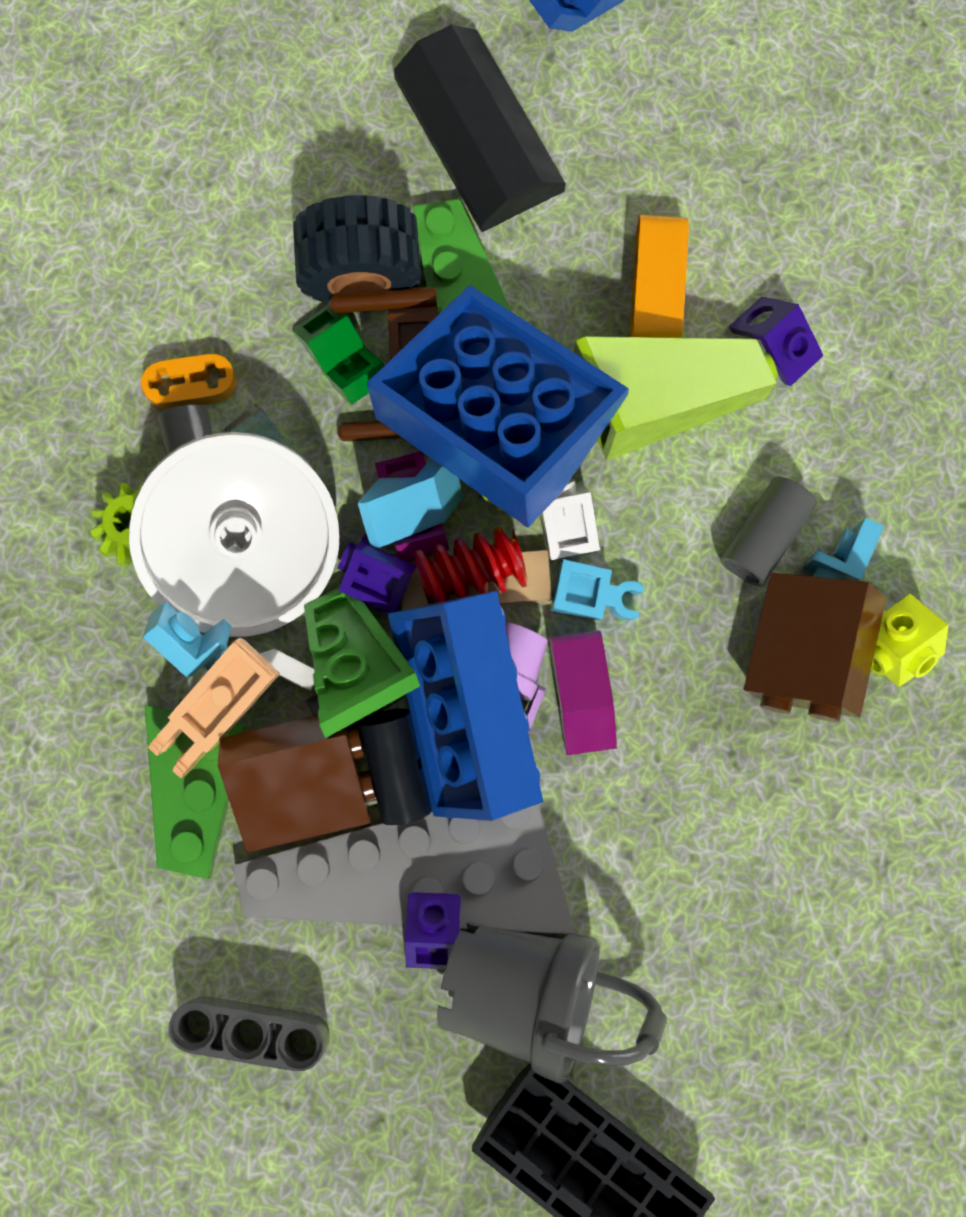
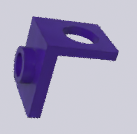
M761 297L729 326L734 334L757 339L762 342L766 352L770 354L775 363L781 381L788 386H792L823 357L820 346L799 304ZM773 311L771 316L765 321L749 325L758 315Z

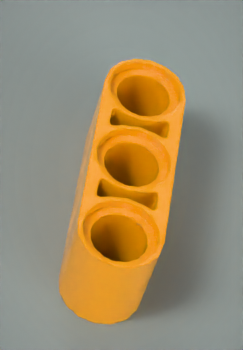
M639 214L635 244L638 246H635L632 289H635V291L632 290L629 334L632 336L629 337L682 338L689 235L688 218Z

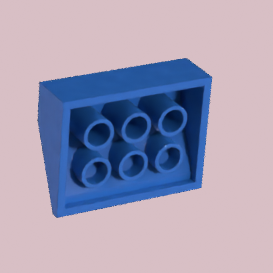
M471 285L367 382L377 420L527 528L562 493L628 396L629 391L628 387Z

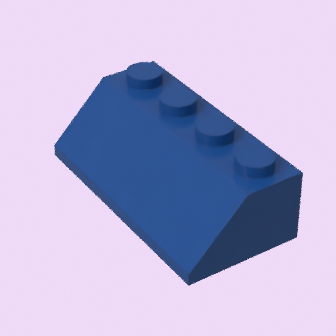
M497 591L388 613L394 644L416 672L420 687L407 693L406 697L433 816L493 821L544 802L540 788V771L534 761L528 733L529 722L523 710L517 684V667L511 657L505 629L506 618L500 606Z

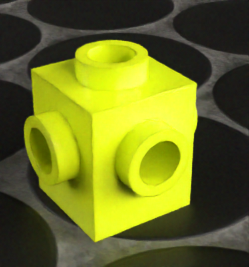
M909 594L887 611L884 610L871 670L879 676H886L898 688L914 676L916 678L925 676L933 669L938 659L945 654L949 624L913 595Z

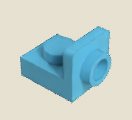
M864 518L853 530L845 528L833 552V555L840 558V560L823 552L816 551L807 559L803 569L813 573V577L861 581L884 526Z
M165 601L150 614L143 638L189 679L202 667L209 670L228 649L227 643L231 625L225 619H222L202 635L199 633L198 626L189 615L182 611L177 612Z

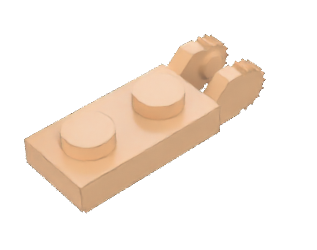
M243 638L236 639L168 716L170 721L157 737L153 739L148 746L149 749L156 756H159L162 752H166L175 743L176 738L184 732L195 743L180 756L172 770L177 776L183 778L198 764L206 753L212 751L219 744L220 739L227 735L280 675V672Z

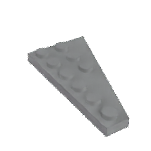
M539 804L493 821L435 817L431 812L428 816L412 823L403 825H385L382 823L232 865L244 917L406 925L408 895L411 892L458 894L461 897L460 928L468 929L466 923L470 921L510 931L575 934Z

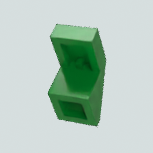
M328 304L292 328L296 337L335 390L352 405L369 393L367 382L385 364L365 347L345 313H334Z

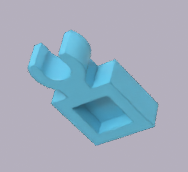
M563 559L559 563L550 611L600 621L603 619L605 608H608L620 620H634L639 618V612L625 608L622 603V596L625 592L639 595L643 593L644 586L635 581H626L617 586L610 585L612 570Z

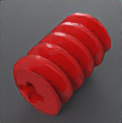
M501 527L494 528L492 544H489L480 532L475 533L472 550H469L461 538L455 539L453 555L451 556L441 544H436L433 561H429L421 549L415 550L414 557L428 605L432 598L437 603L448 601L450 593H454L457 598L469 596V588L474 587L478 594L488 593L489 582L492 581L502 594L506 593L509 576H514L522 588L527 587L524 559L513 529L512 538L510 539Z

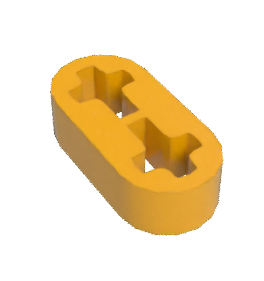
M204 354L164 360L151 364L145 369L141 377V388L144 395L155 407L167 410L182 405H206L225 401L233 395L237 388V376L231 363L225 357L218 354ZM217 368L222 376H226L218 379V387L211 389L206 381L194 382L195 380L208 378L210 375L209 370ZM166 375L170 377L173 383L185 382L184 384L170 386L169 394L166 396H162L159 390L154 388L161 385V377Z

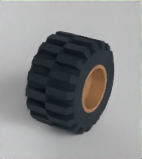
M350 195L329 198L322 202L314 203L296 216V221L293 222L296 284L306 296L329 303L330 296L334 293L417 288L420 284L421 269L417 218L414 213L410 212V208L397 204L394 200L377 196Z

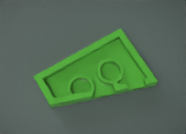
M340 587L304 605L309 649L312 653L315 672L313 674L314 687L319 702V725L325 738L420 687L416 672L364 602L338 591Z
M145 705L148 746L170 721L168 716L173 712L172 710ZM235 724L226 736L246 732L247 727ZM182 732L176 738L175 743L159 756H156L148 747L156 864L159 869L209 879L212 876L229 805V799L217 766L219 744L212 751L206 753L189 773L180 778L172 770L180 756L195 743Z

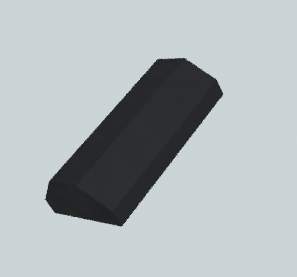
M449 25L418 40L395 67L394 78L481 233L565 192V181L476 29Z
M530 1063L518 1074L492 1110L472 1145V1152L554 1217H703L715 1200L709 1190L569 1080L559 1084L544 1078L532 1070Z

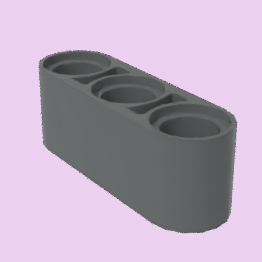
M199 996L180 1006L172 1014L169 1022V1036L172 1043L179 1050L191 1054L289 1071H306L313 1068L326 1052L330 1042V1032L326 1023L320 1017L313 1014L210 996ZM198 1010L208 1017L210 1022L208 1036L199 1037L190 1031L188 1027L190 1011ZM242 1020H253L261 1026L263 1040L260 1045L251 1046L241 1039L239 1026ZM296 1029L310 1031L316 1039V1051L305 1055L298 1053L291 1044L292 1031Z

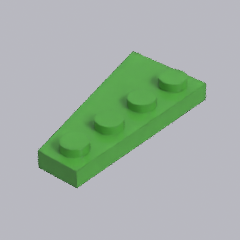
M456 199L413 206V212L417 218L418 241L426 287L437 288L438 313L440 314L469 285L512 312L461 200Z

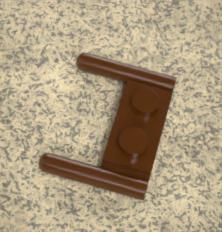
M436 287L334 293L329 299L330 309L334 313L388 310L390 360L439 315ZM379 420L342 422L337 428L338 437L344 442L402 438Z

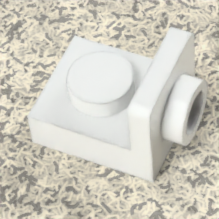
M571 479L562 493L541 514L548 556L551 560L600 550L591 492L582 483L575 484V479Z

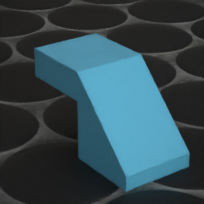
M430 459L416 477L379 478L358 501V507L369 544L375 548H380L445 522L464 497L459 478L433 459Z

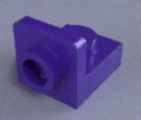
M365 532L358 545L349 542L342 555L338 569L345 572L338 591L387 613L397 612L416 566L371 546Z
M411 892L408 895L405 930L406 968L446 969L449 955L460 933V895Z

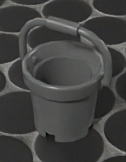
M470 921L466 923L468 932L461 930L449 955L441 984V989L447 990L449 997H453L452 1009L438 1006L437 1022L438 1027L442 1030L465 1036L528 1062L536 1074L559 1084H563L567 1080L575 1060L602 1066L629 1065L643 1060L647 1055H652L658 1050L667 1024V1017L662 1012L661 1005L651 993L640 986L619 977L598 972L600 946L596 938L569 934L562 940L488 927ZM595 985L631 996L648 1010L638 1034L636 1046L625 1050H600L580 1045Z

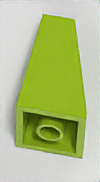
M583 337L575 341L573 351L629 388L628 396L597 440L606 461L765 400L777 384L775 363L769 353L762 352L757 339Z

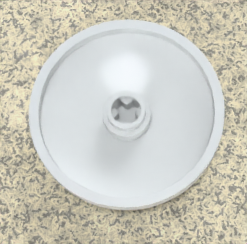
M226 432L206 435L185 443L169 453L154 467L142 484L134 503L129 526V544L132 561L139 580L158 606L166 601L177 612L182 611L194 620L200 632L206 633L222 619H225L231 625L229 637H247L267 633L290 623L305 612L304 605L320 596L336 564L339 550V524L332 498L324 482L311 465L299 454L275 440L260 435Z

